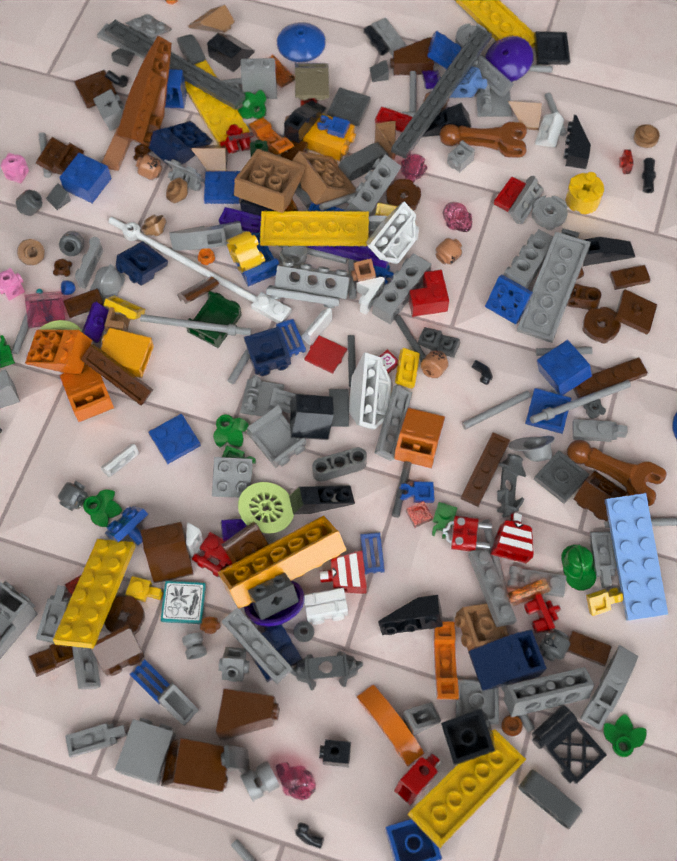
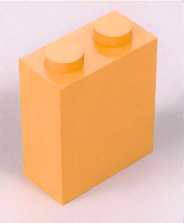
M326 115L330 120L333 119V117ZM320 116L305 135L303 141L307 142L309 150L341 161L342 157L347 155L350 143L355 141V126L350 124L345 137L340 138L328 134V129H318V122L325 123L321 121Z
M109 328L107 334H104L102 338L101 350L136 377L142 378L154 345L150 337Z

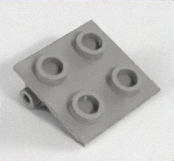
M148 14L126 22L129 28L152 41H155L156 36L172 30L164 22H160Z
M488 82L486 89L477 90L478 117L512 116L511 106L508 102L510 101V90L504 98L491 89Z
M164 160L173 168V171H170L168 174V178L171 181L180 177L187 182L188 188L194 191L201 189L200 182L205 183V180L201 178L202 175L196 172L197 170L189 166L185 168L175 160H171V162Z
M253 375L252 378L247 379L240 413L264 416L272 410V408L268 407L273 388L284 390V384L264 382L260 380L259 376Z
M214 457L212 496L239 498L241 493L251 485L252 459Z

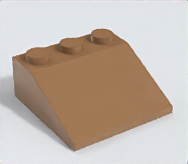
M257 149L235 178L234 196L283 213L292 200L306 166Z
M299 151L292 160L306 166L299 183L301 188L310 196V200L316 205L357 192V188L339 169V165L333 157Z

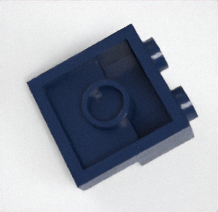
M143 241L118 254L116 258L118 272L127 274L132 283H138L141 286L154 279L155 273L168 265L167 259Z
M279 327L244 337L255 375L266 376L271 370L278 369L282 371L287 369L288 365H291V358Z
M282 624L266 626L264 628L265 632L262 635L291 667L302 660L301 655ZM252 657L267 682L271 681V677Z

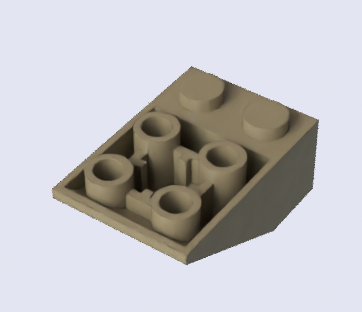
M295 63V98L299 100H308L309 98L325 100L329 98L328 63Z

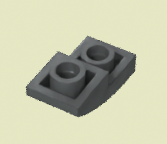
M192 34L177 38L181 52L185 54L188 62L195 65L206 60L199 43Z
M424 327L418 340L419 345L432 351L443 352L446 356L453 358L461 343L458 338L442 335V331Z
M329 389V396L333 397L334 408L331 427H349L348 389Z
M232 745L224 746V752L221 753V761L228 771L238 770L241 773H246L250 770L247 749Z

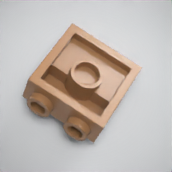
M487 603L462 607L456 612L455 624L461 628L463 634L461 642L464 647H467L468 651L509 636L506 626L496 627Z

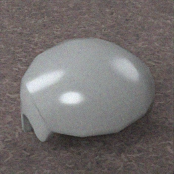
M284 246L280 252V261L282 263L286 260L294 262V265H301L307 259L306 246Z

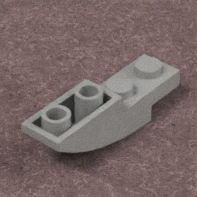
M240 221L210 227L200 226L169 232L173 250H196L225 246L228 243L226 242L227 239L242 233Z
M621 645L618 646L599 681L600 684L583 712L581 720L601 730L627 685L638 659L636 654Z

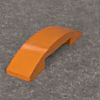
M264 117L249 123V127L257 139L267 141L268 151L278 155L294 147V144L288 138H281L272 129L271 123Z
M443 622V627L434 629L437 699H459L455 653V622Z
M374 685L356 697L395 747V751L407 767L425 754L406 724Z

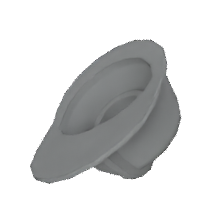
M111 264L102 267L97 271L90 291L98 288L104 303L106 298L118 295L125 281L124 274L118 272Z
M553 436L519 438L510 442L509 448L523 451L524 455L531 461L549 460L552 458L551 443L555 438Z

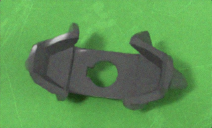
M508 454L507 459L500 463L502 473L500 490L497 491V501L502 506L497 509V512L503 513V518L518 512L524 501L523 497L517 501L515 500L518 475L526 477L522 465L523 458L516 454ZM506 480H508L511 484L510 491L506 488Z
M339 651L337 656L318 658L308 654L304 659L297 662L296 667H293V671L290 673L296 676L298 681L307 683L311 690H314L316 687L314 679L341 677L339 683L342 687H346L347 680L357 675L358 670L363 666V662L356 661L353 656L347 655L343 651ZM328 661L332 664L333 668L331 672L323 673L319 670L318 666Z

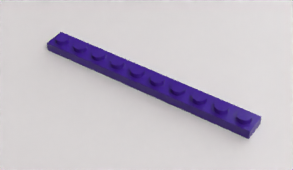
M225 207L219 218V225L240 221L242 231L250 233L261 231V216ZM306 246L310 249L356 261L372 259L373 265L387 268L389 263L380 260L368 246Z

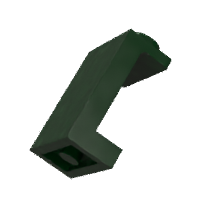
M209 291L208 300L194 319L189 318L188 320L221 325L236 324L242 316L241 307L237 302L224 298L220 293ZM187 328L188 333L216 348L220 347L228 335L225 332Z

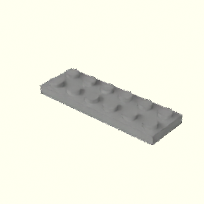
M555 232L517 332L553 343L591 242Z

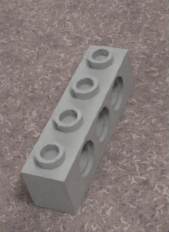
M386 154L382 159L378 158L372 166L375 169L373 171L369 170L364 177L366 182H361L357 187V195L353 194L348 200L349 206L346 211H369L370 214L402 166Z
M539 229L535 235L531 234L527 241V246L523 245L519 257L515 256L511 264L512 266L507 267L504 276L527 288L541 269L554 236Z
M414 253L410 258H406L401 270L394 273L392 281L383 287L381 295L374 298L372 314L391 325L394 318L409 302L410 290L419 289L423 284L424 272L431 271L432 264Z
M286 260L277 265L275 287L343 299L348 297L351 274H347L346 270L330 271L328 267L312 268L310 264L294 265V262ZM291 272H297L300 275V279H293ZM309 275H315L318 282H311ZM327 278H333L336 285H329Z
M586 667L507 685L503 700L510 716L515 717L589 699L594 683Z

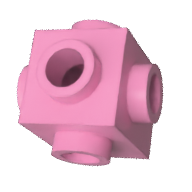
M8 153L6 158L2 160L1 168L6 179L22 183L29 172L25 158L18 154Z
M10 268L0 273V294L4 293L9 301L25 292L21 285L23 280L18 272L15 274Z

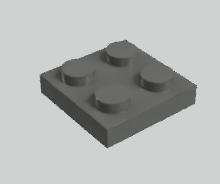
M339 87L327 115L348 120L350 124L359 126L369 106L371 97Z
M558 451L534 477V480L565 504L590 474L561 451Z

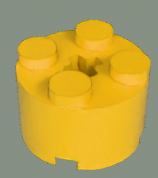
M594 172L575 175L571 178L565 200L567 206L574 212L575 210L579 211L580 214L593 213L600 205L604 193V184Z
M245 231L226 240L233 262L240 265L237 267L240 273L259 266L265 261L262 252L258 251L257 245L259 243L256 236L251 235L250 232Z

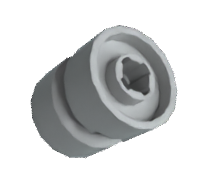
M268 761L258 765L256 771L249 770L240 775L252 801L264 796V791L271 792L280 787ZM257 777L260 778L263 784L259 787L254 782V779Z

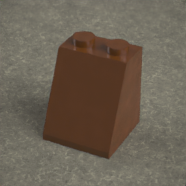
M182 522L141 530L143 548L154 583L194 575Z
M223 689L215 731L218 738L226 740L273 726L274 720L279 718V703H276L275 696Z
M183 738L172 741L165 759L161 787L208 793L223 792L228 783L226 766L222 765L221 753L224 752V746Z

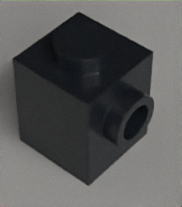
M325 739V745H320L319 758L323 759V765L349 768L351 742Z

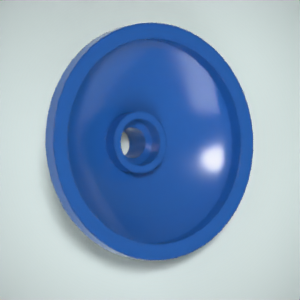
M305 22L293 23L286 26L279 33L277 48L280 54L290 61L308 62L319 57L324 51L325 36L313 24Z

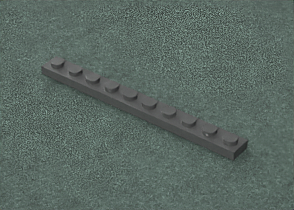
M114 20L105 29L106 35L146 57L154 41L117 20ZM171 52L169 69L183 70L184 80L235 110L246 99L244 93Z
M478 27L475 29L391 147L392 153L407 159L492 38V33Z

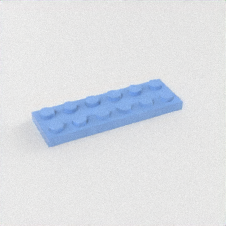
M646 493L605 499L626 620L668 615Z

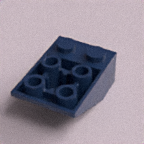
M189 121L153 131L149 149L163 161L171 162V160H175L183 165L195 156L191 148L208 146L213 140L198 128L195 123Z
M532 629L511 634L468 651L482 691L540 677L547 669Z

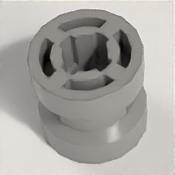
M192 633L182 638L183 645L187 649L185 653L188 660L198 659L207 654L206 648L202 644V633Z

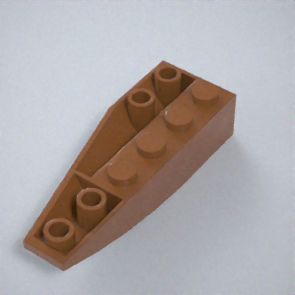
M157 36L136 75L117 132V136L140 145H146L147 147L150 146L153 131L161 128L165 111L172 43L160 36Z

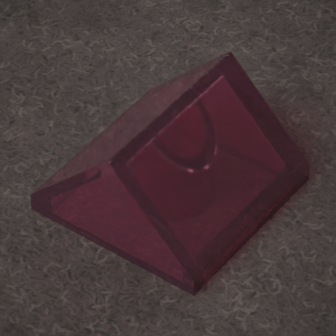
M61 291L24 295L28 328L42 327L52 321L65 320Z

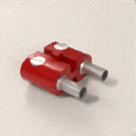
M455 515L454 521L449 522L447 528H443V534L446 535L447 541L452 543L451 549L470 552L475 551L476 548L490 550V543L477 541L478 529L492 530V524L479 522V518ZM454 524L452 540H450L449 534L446 531Z

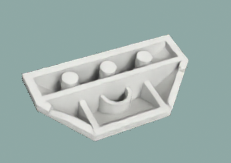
M402 202L381 222L366 241L367 246L380 260L398 264L416 241V214L405 202Z
M365 352L352 375L349 413L357 425L374 430L384 422L390 400L391 380L386 368L382 364V358Z

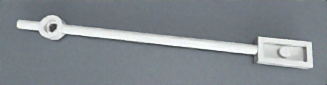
M110 217L109 223L123 230L125 239L129 241L139 239L206 277H214L220 285L253 302L251 304L253 310L278 324L285 322L292 313L290 307L270 298V296L261 292L257 297L141 233L140 226L137 223L130 222L124 224L114 217Z

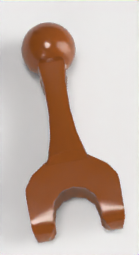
M507 122L501 127L485 129L464 126L458 128L454 124H448L441 129L439 134L441 142L446 146L459 145L461 141H464L470 146H482L499 150L502 155L511 158L523 157L527 151L526 144L522 141L527 134V127L524 123Z
M575 440L567 448L568 458L573 462L584 464L586 467L609 475L626 487L628 496L646 493L648 506L655 503L656 493L646 485V482L661 484L667 476L665 469L652 462H642L637 465L623 462L602 453L595 447L591 448L590 444L584 440Z

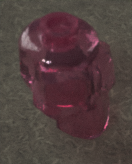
M409 154L407 159L401 161V174L405 176V179L415 182V179H420L424 176L425 171L428 169L427 165L424 164L425 158L418 154Z
M449 202L444 207L443 217L448 228L461 232H469L473 223L472 214L467 211L462 203Z
M288 762L276 765V772L281 781L283 793L286 796L307 800L315 792L316 783L314 776L304 766L290 767Z

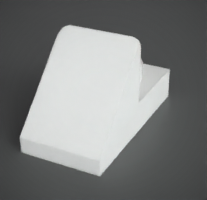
M378 277L357 282V292L362 294L359 300L360 312L367 315L372 307L374 298L376 296L379 297L382 292L385 278Z

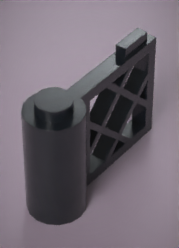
M565 705L556 710L532 733V742L539 749L544 748L562 768L561 774L569 784L572 782L577 784L607 756L577 721L574 713ZM576 729L582 734V744L571 743V733ZM558 745H567V758H560L554 749ZM571 746L582 747V759H571ZM586 747L594 748L599 756L594 760H586ZM571 761L582 762V772L577 777L571 771Z

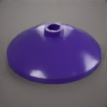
M508 36L499 39L491 45L485 58L513 82L523 77L529 71L533 63V50L525 39L517 36Z
M291 580L299 601L298 603L261 620L251 602L250 605L244 607L245 614L251 622L257 625L277 626L284 624L301 611L305 602L303 589L298 583Z

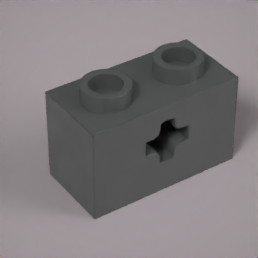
M286 573L248 590L253 608L261 620L299 602L294 585Z

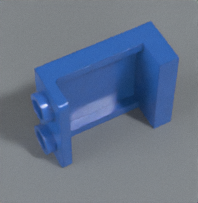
M260 232L252 233L251 235L256 236L259 243L257 245L258 251L262 252L265 261L261 265L241 273L248 287L275 276L277 265L279 264L278 259H274L268 246H260Z

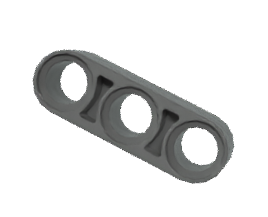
M375 142L343 159L339 164V169L352 181L368 173L369 170L375 169L372 166L378 158L382 159L385 154L389 156V154L378 142Z
M357 447L318 458L312 465L313 477L315 480L323 482L361 471L366 467L367 453L363 448ZM361 457L363 460L355 461L354 458ZM341 462L344 466L338 467L335 464ZM318 468L326 469L324 472L317 471Z
M531 769L518 786L522 793L567 829L572 827L582 813V809L535 770Z

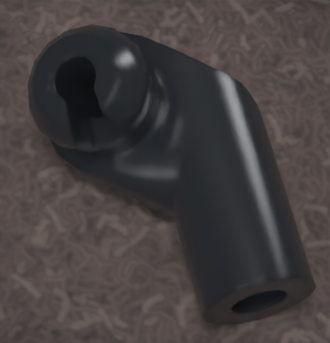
M108 70L104 76L120 87L127 86L128 78L125 75L119 77Z
M475 360L471 368L480 372L482 375L480 382L488 385L490 380L493 379L490 368Z
M301 822L298 823L295 835L305 844L321 849L324 838L308 833L309 825Z

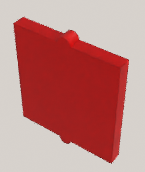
M319 335L314 344L310 346V350L304 360L333 374L337 366L342 363V358L347 352V348Z

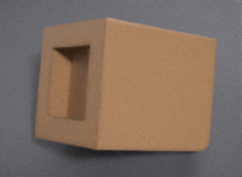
M110 307L105 322L106 331L108 332L109 328L127 332L130 319L123 315H116L114 308Z

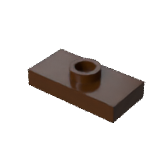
M645 265L610 272V278L615 290L647 284L651 281Z
M98 288L63 300L69 318L89 312L92 304L95 302L104 306Z
M572 631L569 638L570 647L567 652L605 667L612 646Z

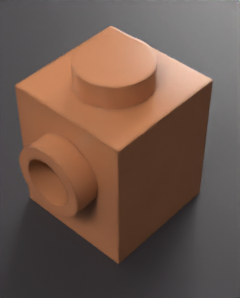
M372 259L354 262V270L351 271L353 282L376 278Z

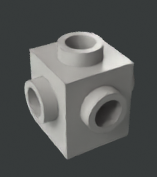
M225 648L223 658L219 660V671H222V680H229L231 682L243 681L245 673H249L250 661H246L245 648Z

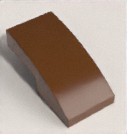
M54 643L49 645V649L30 655L28 659L35 676L38 677L72 661L74 656L72 646Z

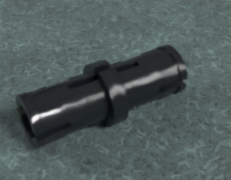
M371 25L367 26L364 29V34L369 38L370 44L377 49L381 56L387 54L389 48L382 41L381 35L377 34Z
M646 158L643 161V192L649 194L654 192V179L656 178V173L654 172L655 160L653 158Z

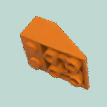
M36 330L25 364L67 374H81L85 364L81 359L90 347L92 339L80 330Z
M87 364L84 365L81 374L63 373L60 375L78 422L114 408L101 375Z
M408 408L399 434L394 459L403 462L408 461L412 464L432 469L445 417Z

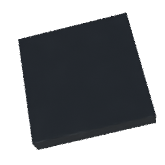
M535 31L534 41L537 65H569L570 54L567 32Z

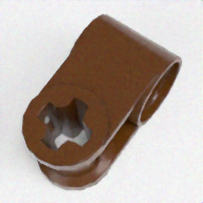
M575 284L567 306L586 310L597 309L602 296L601 291L595 287Z

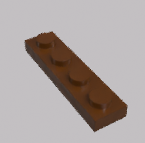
M94 344L90 345L81 361L141 406L153 391L151 387Z
M640 357L592 374L590 378L573 388L576 396L581 398L627 380L631 382L645 377L648 372Z
M492 432L463 491L461 500L479 507L510 443L509 439Z

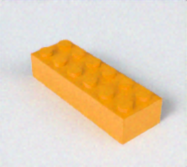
M323 515L219 571L218 574L227 593L238 609L251 604L248 590L283 573H286L290 580L301 577L311 569L320 567L324 562L338 557L342 552L346 551L339 531Z

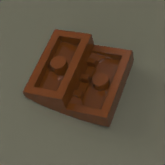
M52 137L35 164L53 173L62 175L77 154H83L84 151L70 142L68 145H65Z
M208 277L178 293L177 296L180 301L184 300L185 304H188L217 288L219 282L214 277Z

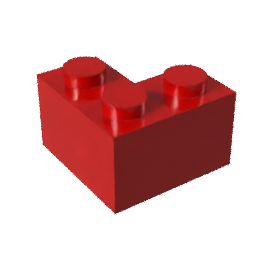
M442 269L424 272V288L410 290L409 306L412 317L448 312L449 296Z

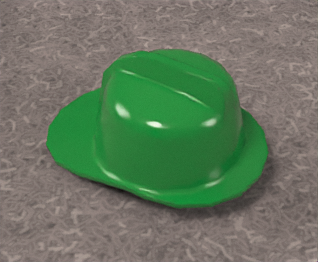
M580 544L566 547L562 552L561 561L567 583L579 591L590 589L596 581L591 551Z

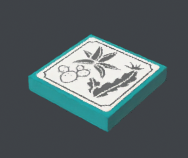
M165 581L161 622L201 624L204 612L206 583Z

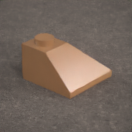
M224 4L210 9L189 24L188 27L196 30L223 31L225 33L232 28L231 25L235 21Z

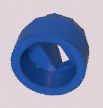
M63 280L61 283L62 295L73 294L76 290L75 284L71 281Z

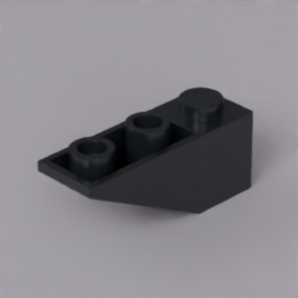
M311 100L294 110L284 122V136L299 144L326 110V107Z
M462 103L439 112L422 137L438 136L441 129L448 124H454L458 128L460 126L472 127L469 113Z
M574 115L573 120L568 123L567 132H570V135L566 137L565 145H568V149L565 148L563 159H566L565 166L586 169L591 144L577 115Z
M605 237L583 239L591 242L583 266L635 258L630 241Z
M301 486L289 496L293 515L313 514L355 504L351 486Z
M438 595L418 597L379 620L378 624L382 635H394L396 633L443 627L442 610Z

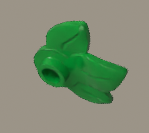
M258 90L255 95L250 92H244L246 99L242 102L243 106L238 109L240 116L244 119L252 117L261 119L265 117L267 113L265 106L266 94L262 90Z
M227 414L221 415L216 420L217 429L213 434L215 444L219 448L223 447L227 442L234 447H241L244 441L242 432L247 430V427H249L248 423L242 418H233ZM223 423H229L228 426H222Z
M102 490L96 496L88 497L83 503L84 511L91 516V520L95 525L107 527L109 518L117 517L122 513L120 505L113 501L115 491ZM92 504H97L96 508L91 509L90 507Z
M626 714L618 718L615 725L605 723L603 729L606 740L612 744L614 753L620 757L630 756L634 748L644 744L647 735L646 728L634 729L631 720ZM624 743L626 750H621L619 744Z

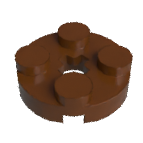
M398 179L394 181V184L389 185L386 190V201L388 204L399 206L402 202H405L414 211L420 203L421 190L411 180ZM402 193H405V196L407 197L403 198L400 196L402 195Z
M608 307L592 308L584 317L582 330L592 340L605 344L617 336L621 323L614 320L616 314L614 310ZM597 322H604L605 327H600Z
M132 596L117 597L111 605L104 625L110 633L129 625L135 635L141 629L140 627L145 620L144 609L140 602ZM121 613H129L130 616H127V621L123 622L122 619H119Z

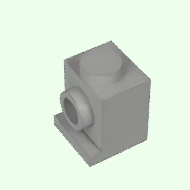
M461 141L448 154L447 164L460 173L474 160L475 149Z

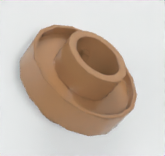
M643 124L636 128L633 137L635 143L640 147L651 148L658 143L660 133L656 127Z
M180 177L171 181L166 190L167 200L172 203H178L185 199L188 194L187 182Z
M152 215L144 221L145 224L141 230L145 235L159 236L164 232L163 229L167 221L163 215Z
M23 240L17 248L19 260L26 265H37L44 258V248L37 240Z

